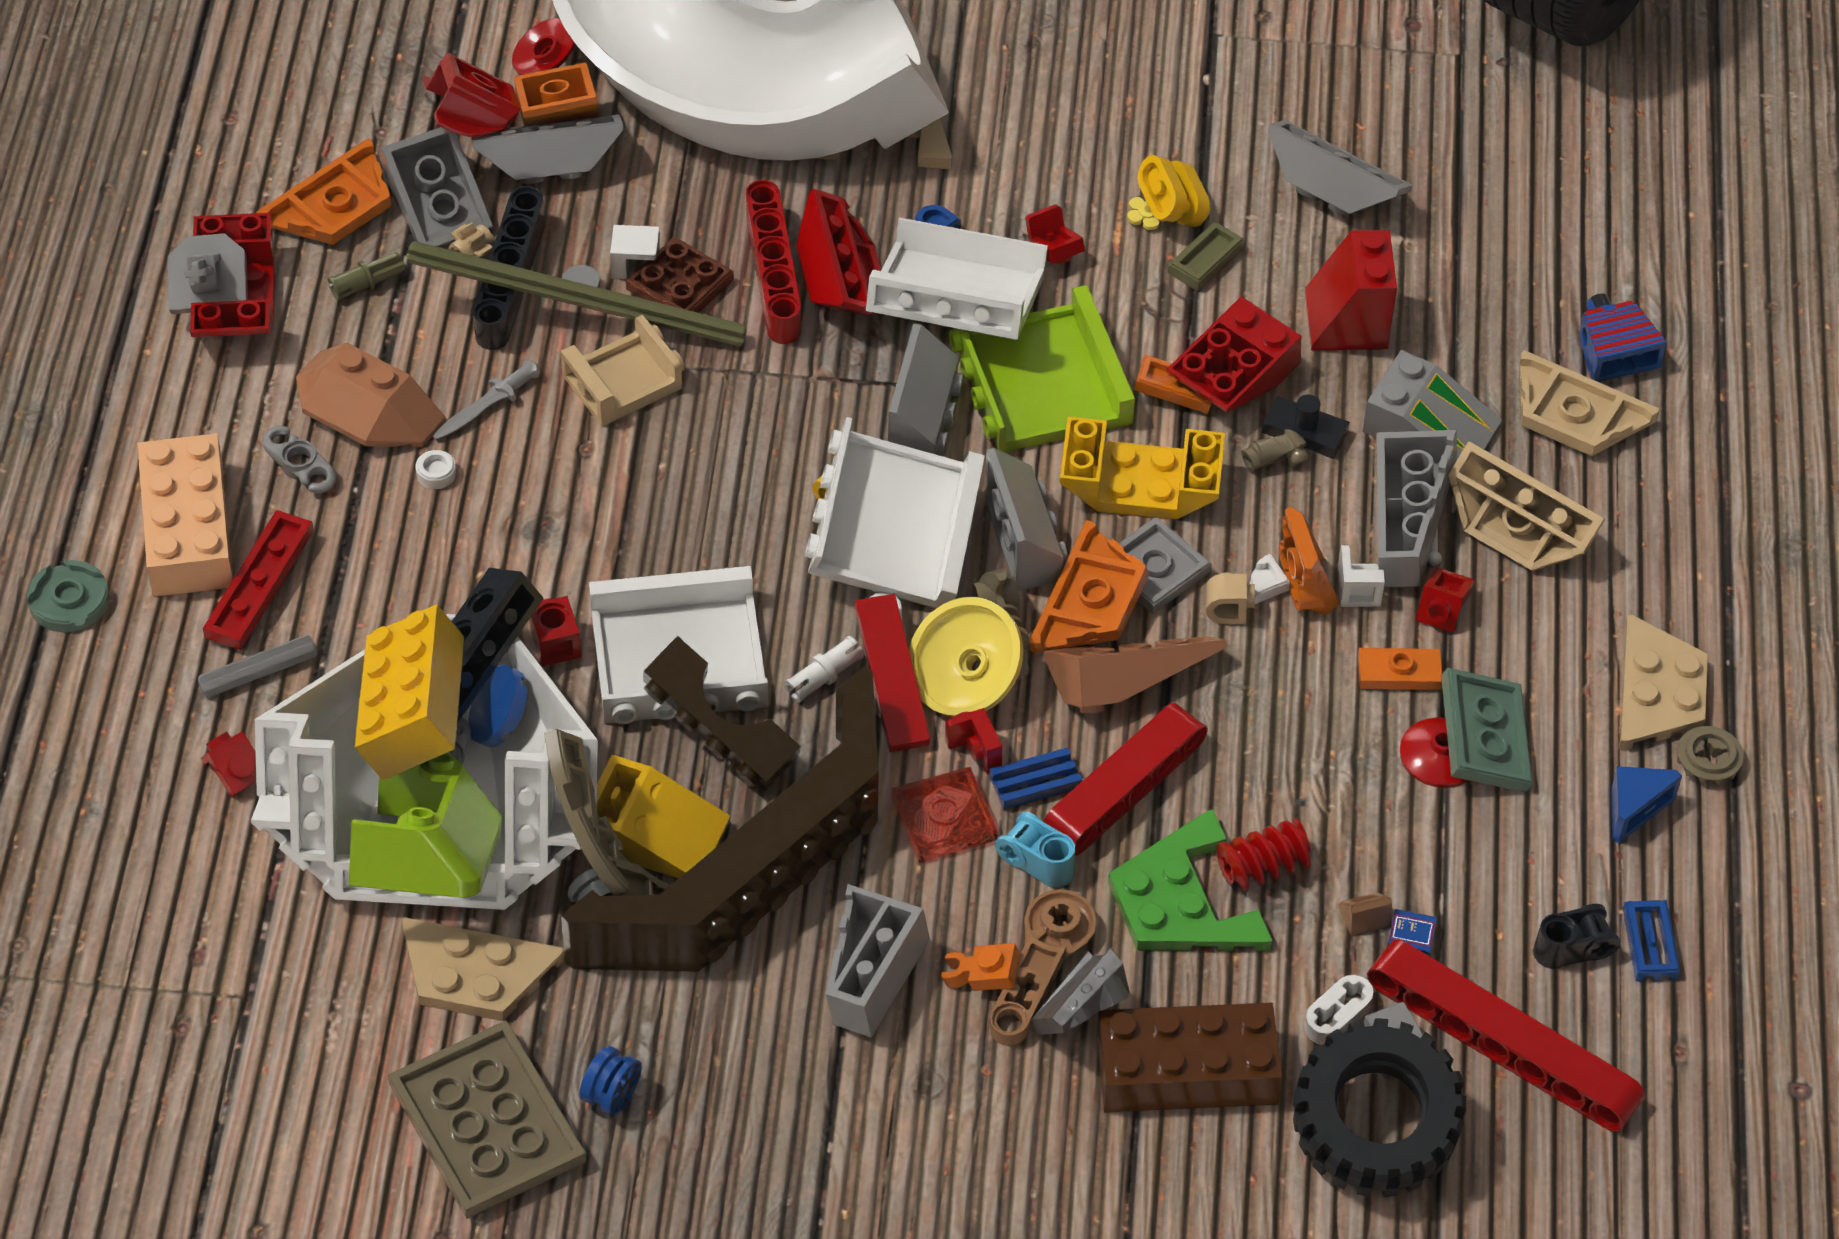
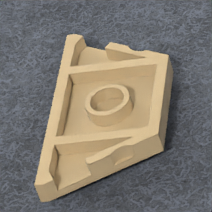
M1523 350L1519 362L1521 425L1593 456L1650 426L1658 419L1660 408Z
M1627 615L1625 623L1619 750L1632 749L1634 742L1652 737L1655 742L1671 738L1676 733L1685 734L1693 728L1704 726L1706 716L1708 654L1634 615Z
M404 917L402 922L419 1004L423 1006L504 1021L517 1008L518 1002L522 998L529 996L540 985L539 979L553 965L558 968L564 960V948L406 917Z

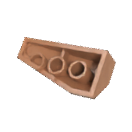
M1210 636L1155 641L1154 648H1151L1150 643L1129 642L1119 643V651L1115 652L1114 648H1095V645L1044 651V660L1064 703L1080 707L1081 713H1097L1105 711V704L1120 703L1227 648L1226 639Z

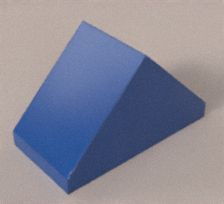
M1617 766L1611 788L1612 839L1619 844L1672 803L1677 797L1682 775L1677 770Z

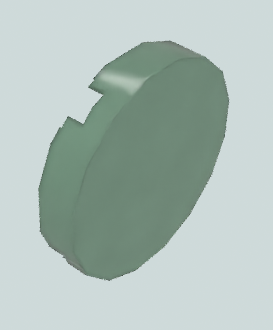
M61 561L60 566H55L51 569V565L43 568L31 580L27 590L30 614L39 625L56 632L69 633L80 631L95 624L106 613L110 602L108 584L104 579V575L98 568L82 561Z

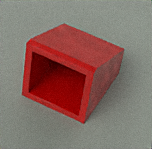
M1351 230L1305 287L1311 351L1388 349L1397 294L1390 230Z

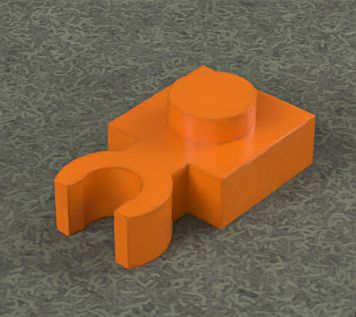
M1015 943L975 946L973 956L968 957L961 952H950L946 954L945 959L950 968L956 970L942 972L941 977L949 988H959L968 982L973 991L1014 988L1021 953Z

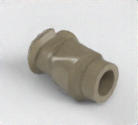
M1285 429L1283 435L1274 438L1255 440L1248 448L1241 451L1246 467L1252 472L1287 457L1291 466L1296 467L1307 461L1309 457L1308 452L1304 449L1307 442L1297 432Z

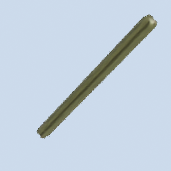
M416 241L412 242L408 248L407 262L410 264L632 320L643 315L652 325L735 346H742L745 340L747 326L741 323Z

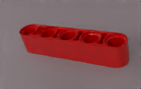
M757 180L746 188V221L768 337L773 342L788 344L797 340L801 335V302L781 195L778 186L774 182Z
M1170 703L1049 811L1043 822L1068 835L1075 844V856L1080 855L1192 755L1204 741L1208 727L1178 704Z

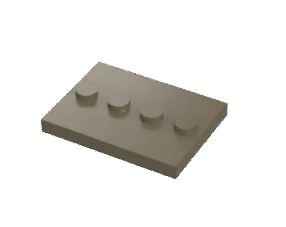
M507 1020L388 1074L389 1085L466 1219L586 1162L584 1149Z

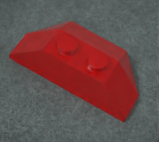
M813 188L808 195L796 243L810 300L820 306H827L840 311L873 315L874 312L866 311L869 276L872 270L881 271L875 245L861 223L848 211L850 206L845 198Z

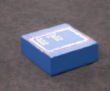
M1395 909L1388 945L1393 940H1401L1430 956L1437 917Z

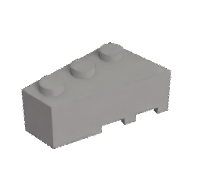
M847 884L845 894L847 901L844 916H841L840 936L837 949L834 950L826 997L833 1025L872 1038L930 941L923 908Z

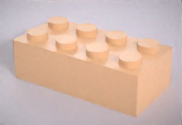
M218 434L138 442L146 564L153 597L228 588L233 580L224 471Z

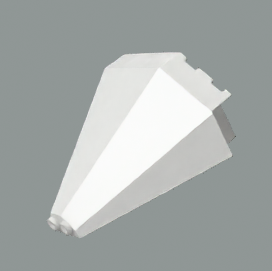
M446 614L451 621L455 617V614ZM518 636L497 666L505 664L519 670L525 676V679L522 680V685L527 687L528 697L519 725L512 734L506 732L501 738L504 740V743L497 747L489 748L472 740L470 736L463 762L464 768L502 815L501 833L482 890L479 894L472 897L458 898L349 886L352 820L397 824L400 817L377 814L379 776L354 748L365 649L255 719L256 783L259 800L250 822L259 831L264 829L279 842V849L303 871L308 869L323 883L322 888L335 900L507 909L518 899V895L533 883L535 885L559 867L561 861L575 849H581L558 797L547 755L545 732L559 729L583 739L587 766L595 789L597 810L598 740ZM471 705L462 716V718L467 720V723ZM458 727L456 729V736L460 734Z

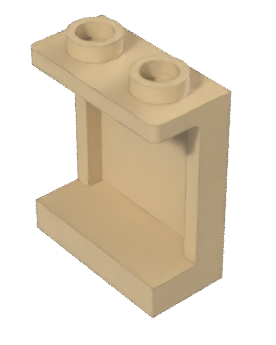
M643 315L635 318V331L584 356L575 345L561 350L562 376L602 427L682 389V371H684L685 367L680 354L676 350H670L664 342L660 329L656 325L651 326Z

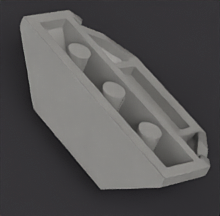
M617 114L507 128L499 133L471 138L475 150L513 179H522L523 183L533 184L543 182L545 176L560 175L561 179H574L581 177L582 172L591 171L624 129L622 119Z
M1287 120L1270 124L1268 132L1285 180L1297 186L1296 191L1301 195L1314 199L1318 197L1328 202V208L1336 213L1348 215L1411 192L1412 184L1387 173Z

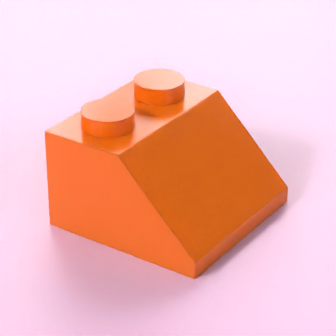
M587 62L514 77L524 126L598 117V103Z

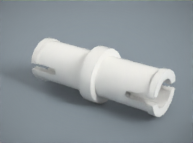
M847 636L824 655L817 654L812 657L810 665L790 679L785 680L784 686L787 692L799 684H803L801 689L791 695L792 699L800 703L822 685H831L837 681L839 673L864 657L861 646L850 654H845L848 649L858 642L853 637Z

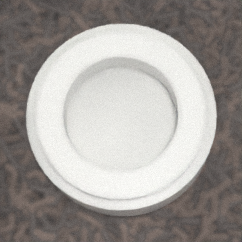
M431 450L422 454L416 461V475L419 483L429 489H442L449 486L456 477L454 458L442 450Z

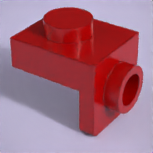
M1054 204L1025 217L1029 242L1048 245L1046 260L1051 264L1066 263L1072 259V256L1085 252L1083 237L1064 226L1060 206Z
M226 731L206 744L210 751L200 759L204 765L210 763L230 797L256 782V752L243 731L233 737Z

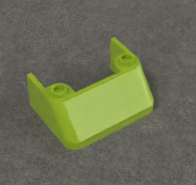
M445 753L388 779L382 780L379 777L377 814L400 817L397 824L352 820L349 886L458 898L472 897L479 894L501 833L502 815L464 766L454 759L453 755Z

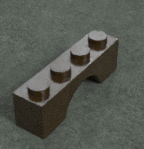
M677 635L643 671V682L646 683L644 690L657 703L662 705L666 701L675 709L677 713L674 716L683 727L690 732L697 729L708 739L705 744L713 754L722 760L727 756L738 766L736 772L743 781L753 788L758 784L766 791L799 756L801 746L770 718L753 725H737L727 722L716 715L709 707L703 692V684L708 672V662Z

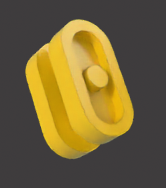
M1150 155L1143 160L1138 170V184L1153 216L1159 220L1177 221L1179 224L1190 227L1200 226L1210 213V202L1194 167L1189 163L1176 160L1170 161L1167 158Z

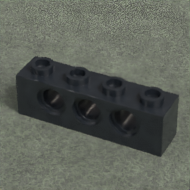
M488 568L452 620V623L464 636L457 724L544 599L522 571Z

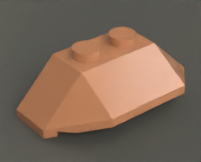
M349 343L320 351L296 376L303 414L365 446L396 447L411 444V447H423L446 422L443 413L411 375Z

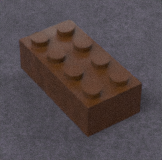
M1273 1002L1099 1011L1096 1040L1104 1113L1278 1105L1282 1070Z

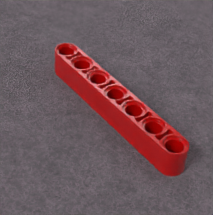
M1391 941L1367 972V979L1370 984L1384 996L1396 1003L1404 1002L1409 1011L1607 1130L1621 1131L1645 1098L1643 1087L1628 1074L1404 941Z

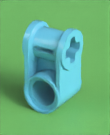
M1030 812L1020 813L1016 819V825L1007 835L999 836L995 841V849L1004 861L1022 869L1049 887L1060 888L1072 882L1075 876V844L1068 835L1047 825Z

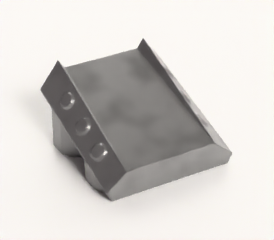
M1111 948L1105 955L1092 956L1089 951L1031 1019L1032 1031L1035 1035L1064 1033L1085 1022L1097 1012L1109 1008L1129 996L1130 991L1124 965Z

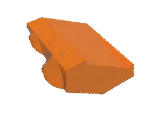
M1289 506L1285 509V516H1283L1282 520L1284 540L1279 542V556L1282 571L1290 581L1289 592L1293 604L1298 611L1312 610L1328 615L1340 601L1321 565L1325 558L1304 515Z

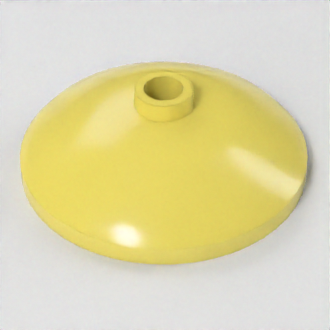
M963 597L942 604L922 621L909 646L910 658L921 701L937 713L954 717L962 712H972L982 708L988 711L1004 699L1014 686L1023 662L1022 636L1016 622L1007 611L987 599ZM981 660L980 666L973 671L972 666L974 662Z

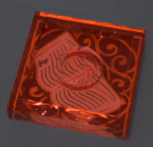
M971 767L891 788L892 800L918 862L990 843L998 839V830Z

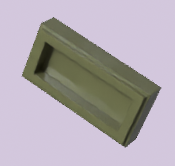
M1214 221L1168 264V274L1194 290L1199 291L1244 249L1245 239Z

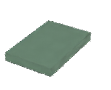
M1447 667L1441 675L1451 777L1526 793L1533 785L1521 684Z

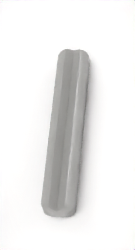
M310 635L301 636L201 674L198 677L200 689L207 698L312 659L317 655L316 646Z

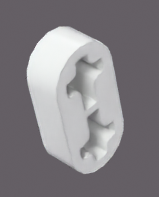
M1348 975L1338 980L1307 1010L1304 1030L1308 1038L1317 1044L1323 1045L1327 1035L1336 1029H1339L1342 1033L1346 1032L1349 1023L1359 1021L1366 1016L1371 1009L1374 992L1370 982L1362 976ZM1346 993L1350 996H1353L1356 993L1361 995L1360 1000L1357 998H1353L1346 1005H1344ZM1334 1014L1332 1027L1328 1024H1324L1321 1027L1317 1025V1019L1324 1022Z

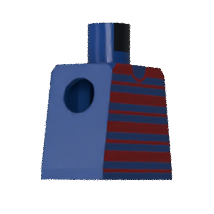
M1602 293L1592 296L1587 301L1586 307L1588 310L1582 316L1579 341L1590 379L1603 382L1661 368L1667 342L1636 302L1626 301L1612 305L1607 295Z

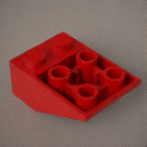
M1241 296L1167 368V373L1228 413L1276 388L1301 363L1302 336Z

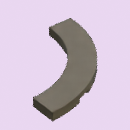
M559 729L545 732L547 755L559 800L579 846L598 877L614 896L661 894L670 885L652 876L638 863H630L621 853L624 846L613 831L605 816L599 818L596 810L595 789L587 766L583 739Z

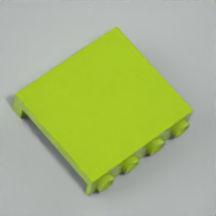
M1087 285L1072 288V302L1069 305L1029 313L1018 340L958 328L949 330L951 349L954 353L959 352L961 357L960 369L961 373L964 374V381H970L972 385L971 396L973 405L976 410H982L984 415L982 423L985 436L988 440L993 439L998 450L1008 452L1065 439L1068 417L1106 420V430L1133 424L1135 398Z

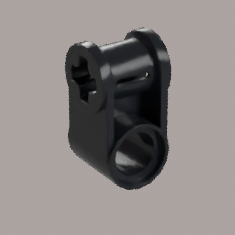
M1597 903L1589 904L1579 909L1546 916L1541 921L1533 947V955L1542 966L1550 969H1559L1563 966L1584 961L1607 958L1619 949L1621 941L1616 934L1611 932L1605 920L1607 916L1605 907Z

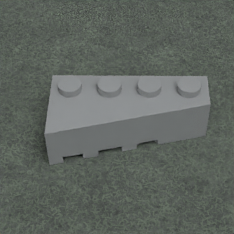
M1457 430L1377 432L1379 570H1384V587H1414L1421 585L1450 487L1448 474L1457 461Z

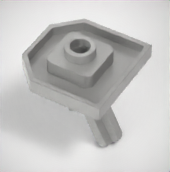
M226 234L186 237L168 255L170 313H191V303L248 300L247 254L245 250Z

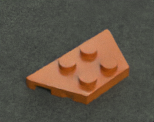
M369 138L256 211V213H271L272 228L334 245L391 207L390 193L387 184L383 180V172L380 163L377 162L373 142Z
M1090 520L1085 521L1029 640L1031 652L1040 653L1048 650L1119 640L1149 576L1147 566L1134 555L1127 554L1123 546L1113 538L1111 540L1107 539L1098 531L1097 525Z

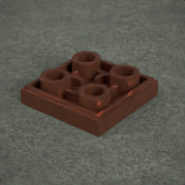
M674 236L657 251V258L655 260H648L626 280V290L642 299L699 313L734 280V271Z

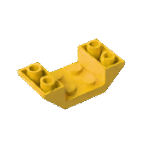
M1077 417L1067 418L1059 483L1097 512L1177 520L1219 499L1225 433L1186 429L1184 449L1105 441L1106 420Z

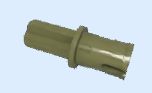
M395 252L367 264L360 261L357 267L331 276L327 280L334 298L338 301L367 288L373 290L374 284L402 273L405 270V266L401 256Z

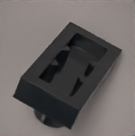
M1302 395L1298 398L1297 402L1277 396L1262 423L1261 433L1276 437L1283 435L1285 429L1293 430L1307 442V445L1304 447L1305 449L1334 459L1349 432L1350 422L1321 412L1320 400L1314 395Z

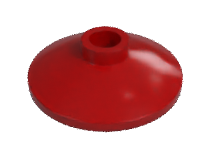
M560 18L542 21L528 30L517 43L512 55L513 68L519 75L559 68L569 58L576 44L564 28Z
M1436 717L1421 720L1413 724L1404 733L1400 744V758L1403 766L1412 777L1426 785L1439 788L1455 787L1469 781L1451 777L1445 718Z

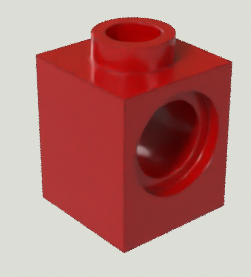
M568 596L542 600L529 619L530 631L541 666L581 658L580 633Z

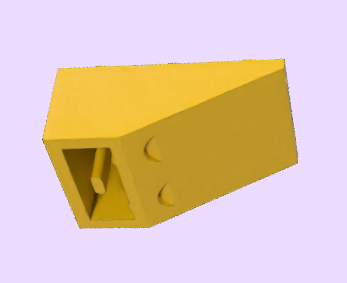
M611 755L597 783V813L599 818L605 816L609 821L613 831L624 846L621 853L630 863H638L641 867L676 878L683 876L719 845L731 820L729 814L653 767L616 755Z

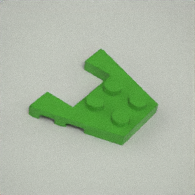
M1213 809L1206 811L1109 873L1108 884L1137 950L1192 951V946H1216L1218 951H1234V946L1255 947V951L1271 950L1272 938L1259 910L1219 921L1216 920L1189 860L1192 857L1217 851L1218 843L1226 842L1227 840Z

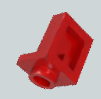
M1436 567L1424 585L1416 620L1448 632H1453L1456 628L1461 608L1471 594L1475 579Z
M984 708L972 712L959 713L945 722V742L948 749L967 744L972 759L974 761L980 760L986 774H990L991 768L1002 766L1003 746Z

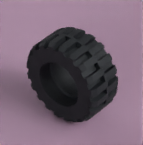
M1375 1018L1373 1026L1367 1027L1364 1026L1362 1020L1349 1023L1346 1032L1342 1033L1339 1029H1336L1326 1036L1325 1043L1322 1046L1316 1045L1309 1054L1307 1064L1302 1067L1293 1103L1295 1107L1293 1116L1294 1130L1300 1134L1299 1145L1304 1155L1311 1154L1313 1157V1167L1321 1176L1326 1172L1334 1176L1332 1184L1343 1190L1349 1184L1358 1187L1357 1195L1370 1197L1372 1190L1382 1191L1383 1197L1396 1196L1398 1189L1406 1188L1408 1192H1411L1421 1187L1424 1179L1429 1178L1432 1180L1441 1171L1445 1161H1449L1455 1150L1464 1125L1463 1118L1466 1112V1096L1462 1095L1464 1082L1460 1071H1453L1451 1068L1454 1059L1448 1051L1444 1049L1438 1052L1434 1048L1436 1039L1427 1032L1421 1038L1412 1034L1414 1025L1401 1021L1399 1029L1388 1027V1019ZM1367 1073H1382L1399 1079L1413 1091L1419 1101L1421 1115L1418 1126L1410 1136L1393 1143H1375L1360 1138L1346 1127L1338 1114L1337 1100L1344 1084L1356 1076Z

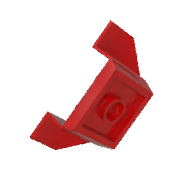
M449 52L440 61L431 78L425 75L423 77L427 90L444 96L434 113L437 126L456 134L475 138L505 131L510 122H514L521 110L513 85Z

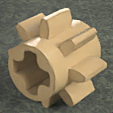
M473 222L468 225L463 224L451 232L455 241L449 245V250L489 260L495 238L484 225L475 227Z

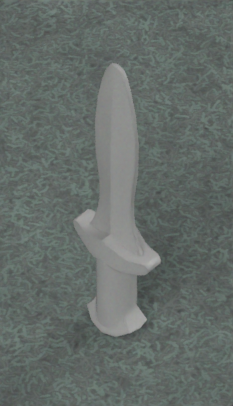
M528 359L523 361L521 368L504 380H489L491 389L482 398L465 407L445 422L434 434V439H441L459 430L478 417L492 404L502 399L515 401V390L532 378L540 377L538 364Z

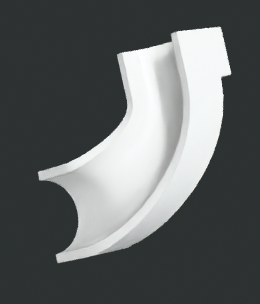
M552 0L564 28L575 44L628 102L670 131L700 145L729 154L764 160L792 161L820 158L849 150L873 138H876L880 145L886 149L949 113L908 10L900 0Z

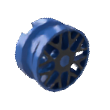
M610 1045L608 1048L603 1047L591 1061L584 1075L579 1092L580 1099L592 1106L598 1103L602 1111L612 1116L617 1115L629 1102L641 1076L642 1062L630 1055L622 1057L621 1052Z

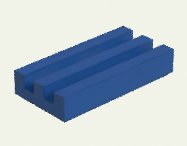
M1068 747L990 769V780L1003 810L1072 791L1082 782V777L1080 773L1077 774L1076 772L1077 766L1074 760L1071 761V753ZM1067 775V777L1043 783L1044 780ZM1028 785V788L1013 791L1010 793L1006 792L1011 789Z
M1667 900L1624 902L1623 915L1635 981H1644L1645 977L1652 976V981H1661L1662 976H1669V980H1678L1680 968ZM1650 911H1657L1666 964H1660ZM1636 912H1640L1649 965H1645Z

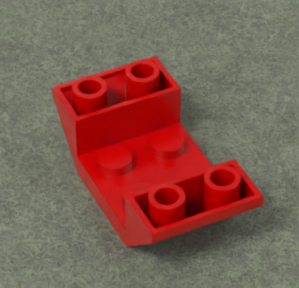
M271 213L194 216L193 236L226 234L245 250L247 254L248 300L191 303V337L270 334L274 330L275 264Z

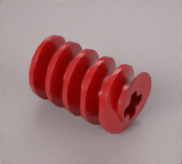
M1296 817L1292 823L1288 820L1279 822L1277 829L1273 826H1267L1263 829L1262 834L1254 831L1248 833L1246 839L1243 837L1233 838L1231 845L1227 842H1221L1217 845V858L1223 877L1229 885L1237 881L1243 891L1249 890L1248 877L1250 876L1254 878L1258 885H1264V871H1268L1274 880L1280 879L1279 866L1282 865L1289 875L1295 874L1296 860H1299L1304 869L1311 868L1310 843L1303 825Z

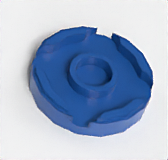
M505 664L495 668L471 703L468 725L471 729L472 740L489 748L497 747L504 743V740L501 738L506 732L512 734L517 728L524 713L528 697L527 687L522 685V680L525 679L522 672Z

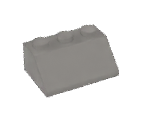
M913 323L889 409L888 441L935 455L945 456L949 433L944 431L946 425L953 426L957 406L956 403H953L954 396L960 397L962 394L964 374L958 373L959 356L921 324Z
M996 448L987 449L984 500L1010 577L1013 576L1015 578L1018 591L1055 584L1068 559L1065 543L1063 541L1058 542L1055 535L1057 534L1055 514L1053 511H1047L1046 509L1047 494L1043 481L1036 480L1031 465Z

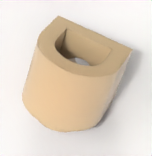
M1225 572L1210 578L1206 584V615L1208 618L1220 624H1246L1247 608H1255V584H1247V574Z

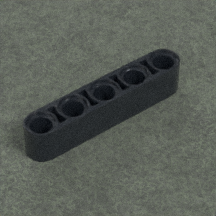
M522 186L512 191L489 260L527 270L532 269L545 228L544 201L540 190L531 186ZM485 282L481 283L473 308L475 340L479 346L488 350H496L508 343L524 292Z

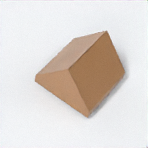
M1376 892L1343 900L1338 904L1351 936L1391 927L1392 901L1391 897Z

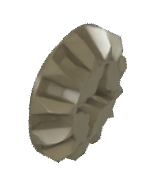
M1700 726L1693 728L1681 737L1677 746V763L1683 765L1686 776L1693 774L1699 778L1701 784L1706 780L1715 781L1717 785L1727 778L1733 780L1743 764L1744 753L1739 741L1731 733L1718 727ZM1704 746L1711 756H1717L1715 765L1710 763L1708 758L1702 757Z

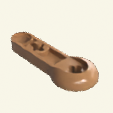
M1064 889L1047 891L1037 896L1027 907L1024 919L1026 944L1020 954L1014 988L1002 990L990 1016L991 1035L1001 1045L1013 1046L1024 1041L1032 1027L1031 1019L1042 1007L1065 958L1085 947L1094 935L1097 924L1095 910L1085 897L1074 891ZM1059 915H1065L1068 917V924L1063 921V926H1057L1054 924V917L1058 920ZM1027 983L1033 984L1034 990L1027 992L1023 1000V1006L1018 1003L1020 988H1024ZM1010 1015L1018 1018L1022 1025L1016 1031L1007 1032L1000 1029L997 1022L1000 1018Z

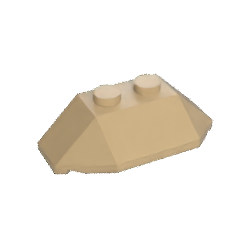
M1468 441L1448 474L1464 532L1531 571H1536L1585 554L1605 521L1598 514Z

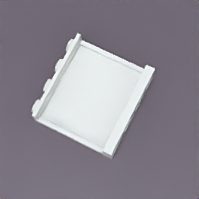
M899 218L896 242L882 270H872L869 276L866 311L1018 340L1044 280L1048 245Z
M846 417L841 430H833L828 446V453L834 454L832 465H825L820 487L825 488L826 493L824 500L818 499L812 522L819 523L817 534H810L806 546L805 557L811 558L808 574L878 593H895L897 598L933 608H938L942 604L954 600L958 592L985 455L969 451L964 462L850 431L852 418Z
M751 566L589 582L604 724H628L639 720H667L675 717L674 715L677 711L666 701L661 705L653 700L644 690L646 683L643 682V671L677 635L708 662V672L703 684V692L709 707L714 713L736 710L752 711L757 708L768 707V680L765 678L753 598Z

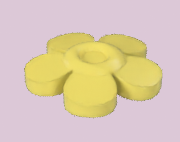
M1134 197L1129 201V209L1131 211L1127 214V220L1131 224L1140 225L1143 222L1145 229L1154 230L1159 227V222H1164V220H1159L1153 216L1147 201L1144 202L1140 197Z

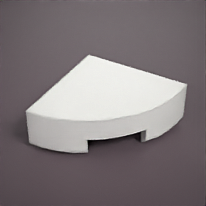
M1271 554L1264 556L1257 562L1249 584H1255V604L1289 591L1290 581Z

